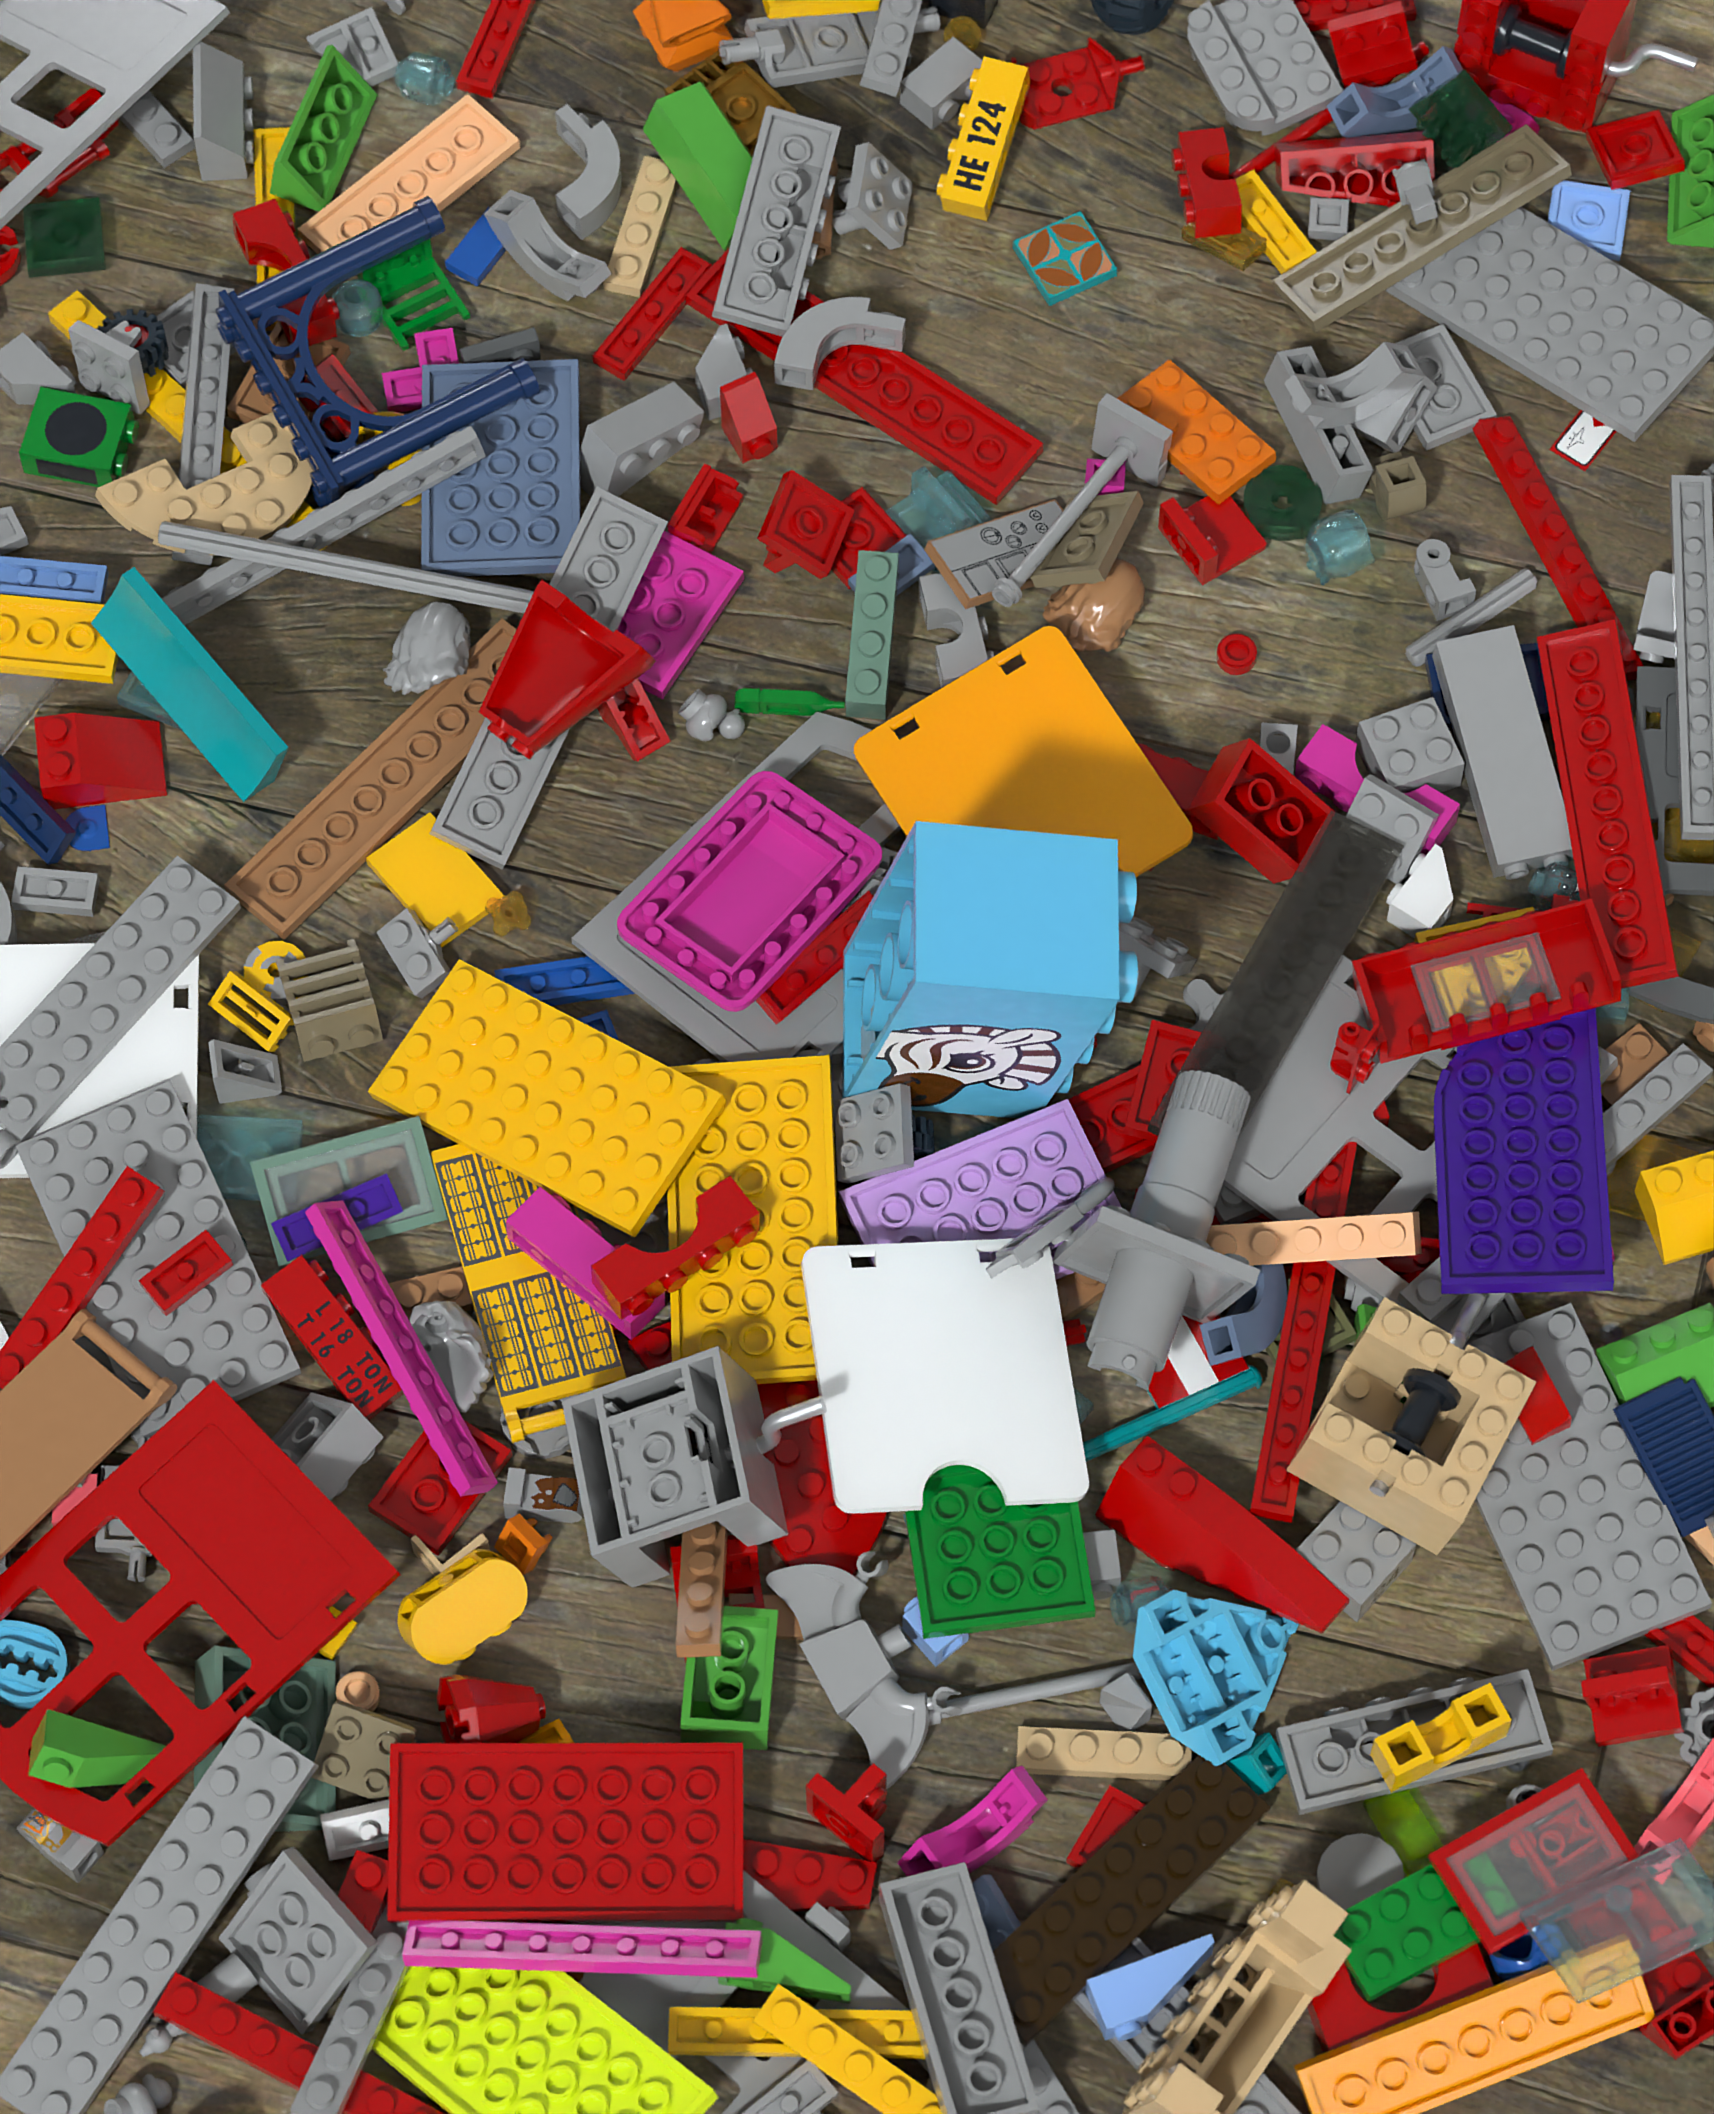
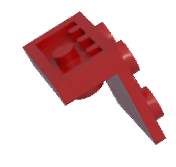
M1209 496L1189 507L1183 508L1174 497L1160 504L1158 529L1202 586L1266 549L1267 542L1231 496L1219 505Z

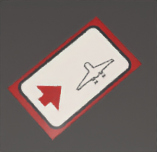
M1580 410L1549 450L1581 470L1586 471L1617 431Z

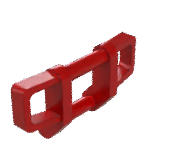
M95 88L89 89L65 109L56 113L53 116L54 120L50 123L60 128L70 127L76 121L74 118L93 105L103 95ZM119 118L38 195L46 198L52 197L59 192L58 187L95 160L101 162L110 155V151L103 140L118 126ZM24 142L16 147L11 145L0 154V171L10 166L19 175L31 164L27 158L35 153L37 149Z

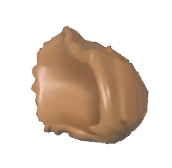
M1116 558L1105 581L1094 584L1081 583L1063 586L1050 596L1048 605L1043 607L1045 611H1043L1042 616L1050 623L1048 626L1056 627L1063 633L1073 650L1077 652H1083L1084 650H1105L1110 652L1113 649H1117L1121 644L1125 631L1132 625L1136 613L1140 611L1144 604V583L1134 565Z

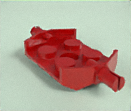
M1087 38L1086 48L1020 64L1021 66L1028 67L1030 85L1019 121L1022 125L1035 130L1114 109L1119 83L1123 82V76L1145 70L1142 56L1138 55L1137 57L1121 61L1119 59L1115 60V57L1095 40ZM1011 58L1010 63L1016 64V58ZM1058 86H1065L1071 89L1072 93L1067 96H1058L1052 90Z

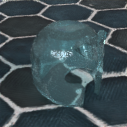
M1345 509L1317 520L1307 533L1305 549L1309 561H1307L1306 567L1316 572V578L1320 579L1321 585L1327 584L1330 578L1348 577L1376 562L1371 553L1370 538L1365 523L1353 509Z

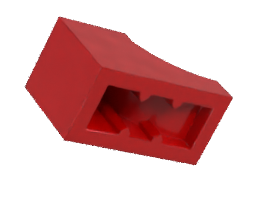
M638 678L597 708L603 721L613 729L634 761L641 760L671 742Z

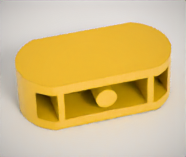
M474 1549L403 1598L397 1617L399 1632L411 1648L430 1662L451 1664L454 1661L466 1659L475 1652L478 1644L490 1636L504 1633L510 1628L512 1621L522 1615L528 1595L526 1581L522 1573L499 1554L486 1549Z

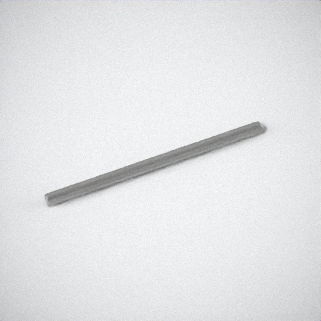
M167 521L161 523L158 532V543L161 545L519 613H525L534 591Z

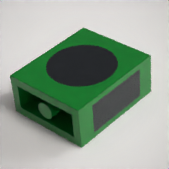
M40 387L19 450L24 473L94 487H101L117 480L119 476L124 477L128 467V454L126 453L129 443L134 444L136 442L139 431V422L134 420L131 404Z

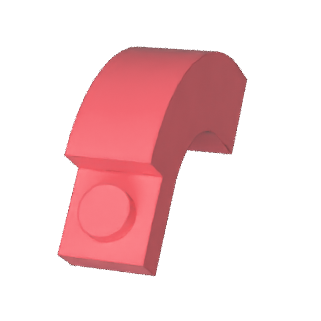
M1714 1738L1674 1797L1658 1817L1646 1828L1634 1847L1644 1863V1866L1639 1870L1661 1886L1666 1883L1714 1822Z

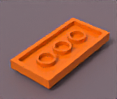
M1170 359L1117 398L1173 431L1167 460L1218 505L1276 461V451Z

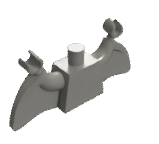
M868 1551L862 1553L857 1560L859 1572L855 1577L842 1569L821 1564L795 1565L770 1572L766 1576V1582L797 1617L804 1640L799 1645L836 1713L844 1721L849 1722L862 1736L871 1764L874 1763L886 1773V1789L890 1788L909 1769L920 1752L929 1727L930 1710L936 1709L941 1713L956 1716L963 1709L956 1706H946L949 1696L961 1694V1692L949 1687L938 1688L932 1697H928L927 1693L906 1692L897 1683L900 1676L891 1661L892 1657L911 1647L905 1632L898 1624L878 1636L874 1628L865 1619L862 1620L859 1603L868 1589L865 1584L870 1577H880L887 1572L889 1568L888 1560H882L876 1569L872 1571L869 1567V1561L876 1552Z

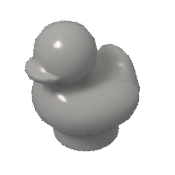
M697 689L686 699L678 711L686 719L685 726L688 734L700 741L712 740L714 737L713 730L718 727L723 737L732 740L739 738L745 730L744 719L739 715L740 710L737 708L727 712V702L718 694L706 695L700 689Z
M146 2074L142 2084H126L118 2091L115 2098L107 2100L104 2106V2114H157L156 2109L166 2107L172 2099L170 2084L161 2078H154L151 2074Z

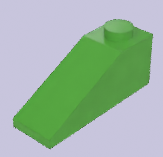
M47 1709L32 1738L28 1775L69 1788L124 1785L166 1746Z
M745 1918L737 1919L736 1924L726 1922L725 1930L761 1931L762 1949L757 1978L718 1977V1984L765 1992H773L776 1986L780 1984L798 1997L850 2004L851 1985L771 1929L763 1928L762 1922Z

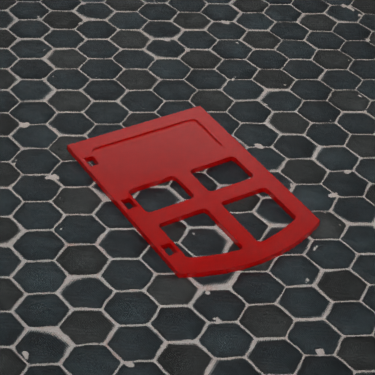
M215 1380L209 1383L0 1575V1621L34 1590L42 1589L93 1644L92 1653L12 1727L4 1728L0 1722V1780L17 1796L45 1817L78 1835L106 1846L112 1845L230 1735L244 1716L248 1718L401 1575ZM112 1519H119L170 1573L169 1582L125 1622H118L67 1567L68 1559ZM348 1592L355 1601L335 1618L329 1609ZM193 1604L200 1605L251 1660L250 1669L206 1709H198L147 1654L148 1644ZM116 1675L123 1676L174 1732L173 1740L107 1801H100L75 1788L65 1787L28 1775L32 1738L47 1709L72 1716ZM248 1685L255 1694L235 1712L228 1703ZM147 1779L154 1788L134 1806L127 1797Z

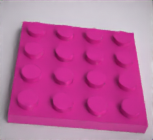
M666 531L663 532L617 628L619 632L639 644L655 659L656 662L651 669L638 677L645 691L661 699L666 696L744 580L743 570Z

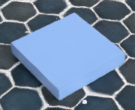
M1563 180L1552 188L1548 223L1608 259L1620 261L1630 190L1620 188L1611 190L1610 187Z

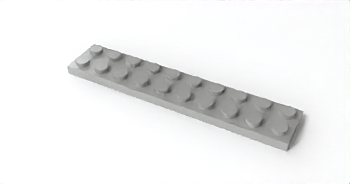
M596 487L549 585L566 595L587 615L614 632L617 630L668 521ZM485 718L429 834L495 867L503 869L569 729L535 753L531 760H529L511 746L515 741L513 738L510 737L505 743L487 729L491 722Z
M244 1716L0 2075V2097L24 2114H84L153 2013L174 1973H180L318 1768L317 1764Z

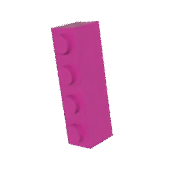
M539 1187L506 1220L507 1238L630 1340L665 1307L664 1292L653 1299L652 1305L643 1313L637 1316L630 1314L623 1320L619 1319L592 1283L591 1265L619 1248L620 1245L615 1244L612 1246L602 1238L601 1231L593 1222L586 1218L580 1220L571 1212L568 1203L558 1194L553 1193L550 1195Z

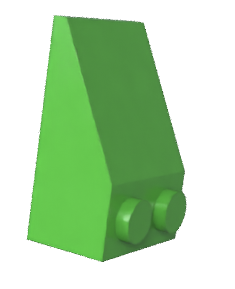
M724 1606L721 1656L687 1657L680 1723L681 1743H743V1749L767 1750L778 1610Z

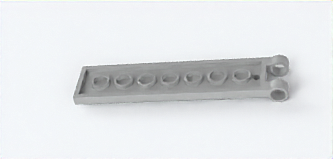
M176 856L0 1046V1100L8 1101L6 1107L0 1108V1127L3 1128L0 1130V1169L7 1166L18 1151L15 1145L18 1146L19 1143L29 1140L241 909L240 902L179 856Z

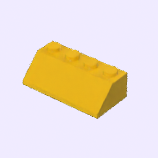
M1714 1151L1641 1171L1634 1192L1663 1265L1714 1251Z

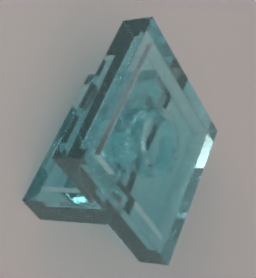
M925 466L912 473L910 495L886 510V513L906 535L911 533L923 549H925L927 542L993 520L952 472L947 470L935 478ZM935 566V568L931 571L935 573L936 571H938V569Z

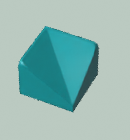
M1270 1732L1255 1736L1249 1749L1225 1762L1258 1795L1271 1791L1287 1774L1281 1750Z

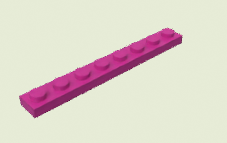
M344 1201L314 1203L305 1212L313 1226L314 1233L323 1244L332 1261L334 1270L339 1274L352 1297V1302L359 1310L370 1330L373 1341L381 1350L390 1367L392 1376L397 1380L404 1392L412 1412L417 1416L429 1438L431 1447L439 1456L449 1475L450 1482L457 1489L460 1496L489 1492L498 1484V1481Z
M446 1920L409 1921L402 1957L404 1966L757 1978L762 1949L761 1931Z

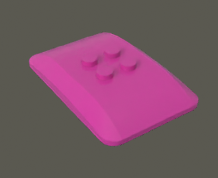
M771 771L758 772L751 776L621 911L617 919V930L624 941L720 1008L733 1012L741 1011L750 1006L784 973L801 952L811 944L819 933L838 916L882 863V849L873 838L782 776Z

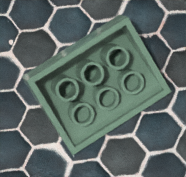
M214 1646L195 1661V1706L198 1709L208 1708L250 1669L251 1660L241 1649ZM311 1658L257 1708L248 1719L314 1762L333 1704L336 1701V1661ZM247 1685L228 1704L236 1712L255 1693ZM232 1733L194 1767V1789ZM311 1777L275 1832L323 1830L320 1815L336 1811V1786Z

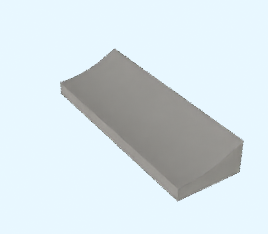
M963 1862L880 1883V1906L941 2114H1039L1040 2107L966 1863Z

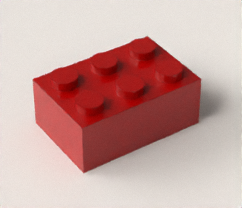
M1251 738L1222 747L1187 809L1273 884L1302 876L1336 814L1333 809Z

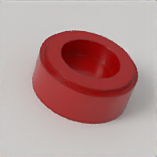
M1237 633L1227 635L1218 644L1217 663L1228 674H1245L1256 663L1257 648L1254 641L1246 635Z

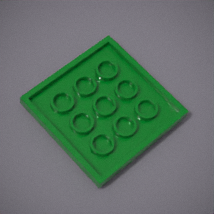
M951 1465L940 1469L929 1478L923 1490V1507L921 1510L904 1511L923 1639L1095 1617L1096 1610L1078 1501L1006 1506L999 1487L987 1474L971 1466Z

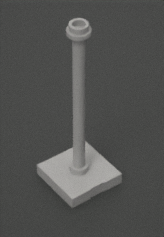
M1106 393L1098 403L1091 450L1105 457L1106 460L1009 578L1001 577L995 582L992 591L994 599L1005 607H1010L1012 604L1019 602L1022 598L1020 588L1125 461L1127 471L1157 488L1165 478L1168 463L1167 455L1171 446L1173 431Z

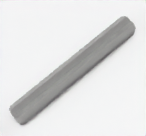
M1522 569L1407 646L1405 653L1407 659L1415 667L1423 665L1426 654H1433L1437 641L1469 634L1536 589L1538 582L1536 576L1529 569Z

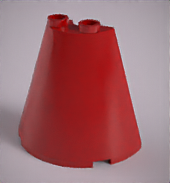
M541 580L532 595L478 712L491 722L487 727L491 733L505 743L510 737L513 738L515 741L511 746L531 760L535 753L651 669L656 661L639 644L618 630L611 631L587 615L566 595Z

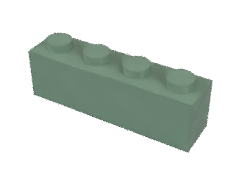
M859 550L845 698L846 717L886 720L899 576V553Z

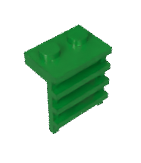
M431 239L357 274L360 290L366 294L371 307L377 311L382 324L388 328L392 334L393 341L399 345L402 351L409 349V343L406 339L415 333L422 332L458 313L463 321L471 318L469 311L434 260ZM434 280H437L439 283L387 310L384 307L385 304ZM447 296L450 299L449 302L399 327L395 323Z

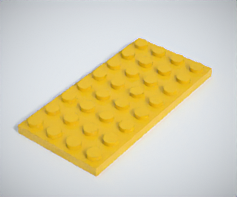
M460 959L368 1090L373 1099L409 1118L419 1116L422 1125L461 1144L552 1194H558L565 1201L633 1237H636L726 1103L721 1093Z
M830 1055L668 1066L721 1093L726 1100V1103L667 1189L669 1251L685 1243L694 1232L698 1222L696 1217V1197L728 1176L734 1179L760 1213V1230L749 1244L741 1248L735 1246L728 1250L715 1266L708 1270L699 1269L688 1277L687 1282L680 1289L670 1293L672 1362L719 1346L752 1376L757 1384L817 1380L801 1262L805 1252L812 1247L838 1246Z

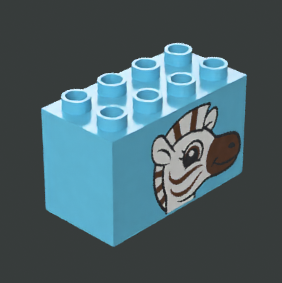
M915 821L843 950L842 1099L902 1083L910 1086L911 1110L1019 1119L1044 1109L1055 1093H1068L1073 1079L1075 1063H1089L1093 1052L1095 1034L1110 1033L1114 1023L1116 1004L1118 1002L1130 1003L1133 1000L1137 986L1138 961L1136 953L1134 951L1119 950V923H1130L1136 905L1137 882L1133 872L1118 871V840ZM862 1025L865 1031H875V1043H871L870 1051L864 1061L861 1058Z

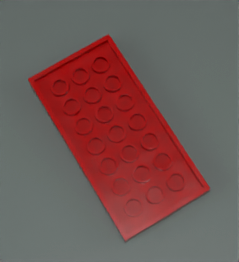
M390 1743L388 1923L439 1920L476 1922H737V1919L743 1918V1743Z

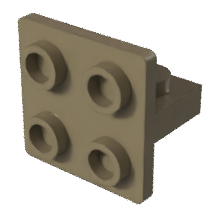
M336 1700L314 1760L318 1768L312 1775V1778L377 1802L389 1800L390 1743H416L417 1729L347 1702Z

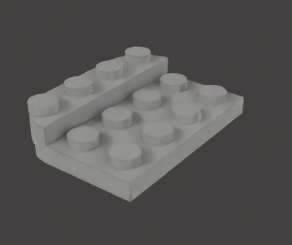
M1227 0L1214 7L1210 1H1207L1188 16L1187 34L1192 58L1194 61L1197 60L1225 111L1226 120L1234 129L1238 126L1249 131H1261L1262 136L1273 134L1326 109L1327 105L1343 92L1342 87L1293 0Z

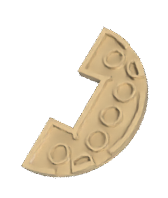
M298 401L299 404H300V406H301V408L303 409L305 415L307 416V413H306L305 409L303 408L301 402ZM273 412L232 430L230 438L247 462L239 467L185 489L167 460L163 459L98 487L95 497L104 509L129 531L135 529L139 533L153 539L152 544L185 553L187 549L158 543V532L162 522L167 521L267 540L276 531L285 528L294 519L295 514L307 498L312 484L309 473L313 472L307 460L301 462L291 445V440L294 437L288 426L282 429Z

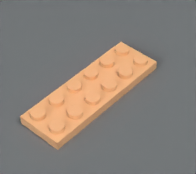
M467 94L298 228L299 238L319 254L412 208L414 202L426 196L433 200L439 212H441L519 150L520 140ZM357 275L347 279V281L351 284L357 279Z

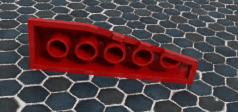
M1146 1436L1119 1466L1095 1514L1096 1519L1111 1530L1115 1529V1533L1161 1567L1173 1572L1177 1569L1195 1577L1197 1582L1211 1587L1213 1584L1234 1593V1597L1248 1603L1253 1601L1268 1607L1272 1613L1319 1633H1323L1349 1604V1599L1281 1537L1215 1484L1149 1436Z

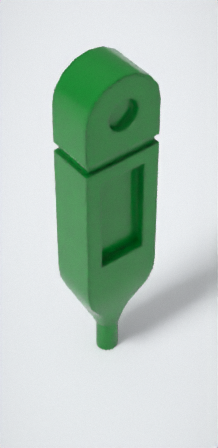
M754 688L737 690L734 703L735 709L738 708L742 713L812 716L816 712L821 713L832 708L844 709L845 702L826 699L813 691L760 690Z

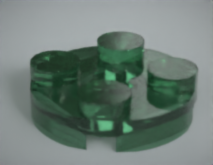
M1290 465L1270 466L1263 469L1261 475L1257 476L1254 480L1252 478L1246 485L1243 497V513L1261 536L1277 541L1305 539L1311 534L1312 528L1320 518L1322 508L1321 489L1317 483L1314 485L1307 478V473L1300 468ZM1279 497H1286L1287 503L1293 505L1287 507V509H1279L1273 503L1278 502Z

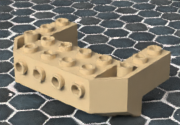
M1305 1880L1293 1888L1286 1885L1278 1895L1272 1894L1266 1903L1261 1901L1246 1921L1249 1926L1230 1945L1224 1944L1213 1958L1210 1965L1215 1968V1971L1205 1981L1203 1979L1199 1980L1186 1998V2001L1191 2006L1185 2010L1181 2017L1177 2014L1167 2025L1161 2035L1166 2039V2042L1157 2052L1152 2050L1139 2066L1137 2073L1142 2077L1134 2084L1124 2098L1123 2103L1126 2104V2107L1122 2114H1235L1312 1998L1324 1992L1351 1952L1349 1947L1333 1936L1348 1915V1912ZM1239 1971L1242 1972L1244 1977L1242 1984L1238 1980H1234ZM1215 2006L1219 2010L1218 2019L1209 2015ZM1190 2042L1195 2046V2053L1193 2055L1190 2052H1185Z

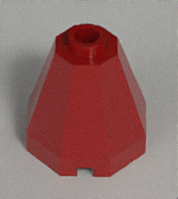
M459 1674L440 1677L437 1704L438 1711L445 1710L446 1721L440 1722L444 1743H516L538 1731L540 1720L545 1719L546 1709L541 1693L536 1694L534 1688L530 1685Z

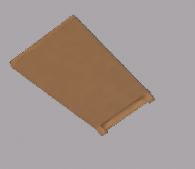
M87 1309L80 1310L72 1318L65 1330L0 1391V1560L156 1408L167 1403L176 1393L177 1385L168 1377L161 1378L99 1326L96 1323V1317ZM84 1335L150 1390L146 1398L143 1400L80 1347L75 1340Z

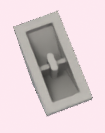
M215 1039L208 1042L213 1082L219 1104L276 1096L282 1093L278 1055Z

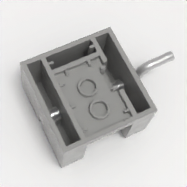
M717 1346L563 1400L562 1406L591 1556L633 1588L671 1575L664 1539L718 1521L747 1547L788 1535L774 1464L763 1454L778 1445L782 1435L780 1432L781 1428L826 1413V1404L822 1396L772 1413L764 1420L756 1380ZM697 1442L698 1449L692 1451L691 1444Z

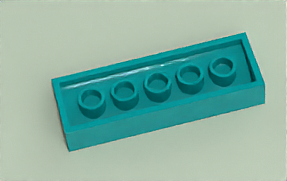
M133 567L122 574L111 597L91 624L239 798L245 802L275 781L289 747L137 569Z

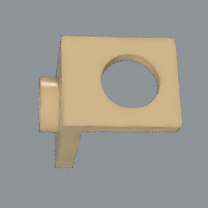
M481 1533L442 1565L416 1535L411 1538L413 1553L434 1576H437L474 1549L490 1550L488 1539Z

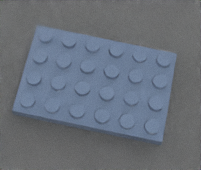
M578 359L526 361L537 379L540 393L527 400L520 398L457 430L462 431L472 426L480 440L486 457L422 492L421 570L457 577L555 573L581 519L580 380ZM513 362L422 365V408ZM447 436L423 447L422 451L428 450L433 446L439 444L440 442L444 441Z

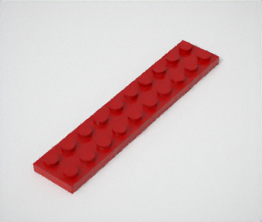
M728 248L686 294V304L718 325L727 324L730 333L738 336L741 340L775 361L782 339L781 336L711 317ZM807 291L804 301L797 300L791 324L804 312L824 301ZM853 344L832 351L819 366L814 385L815 388L995 505L1003 499L1043 452V443L903 352Z
M1616 620L1537 637L1580 901L1591 898L1593 900L1621 978V989L1679 977Z

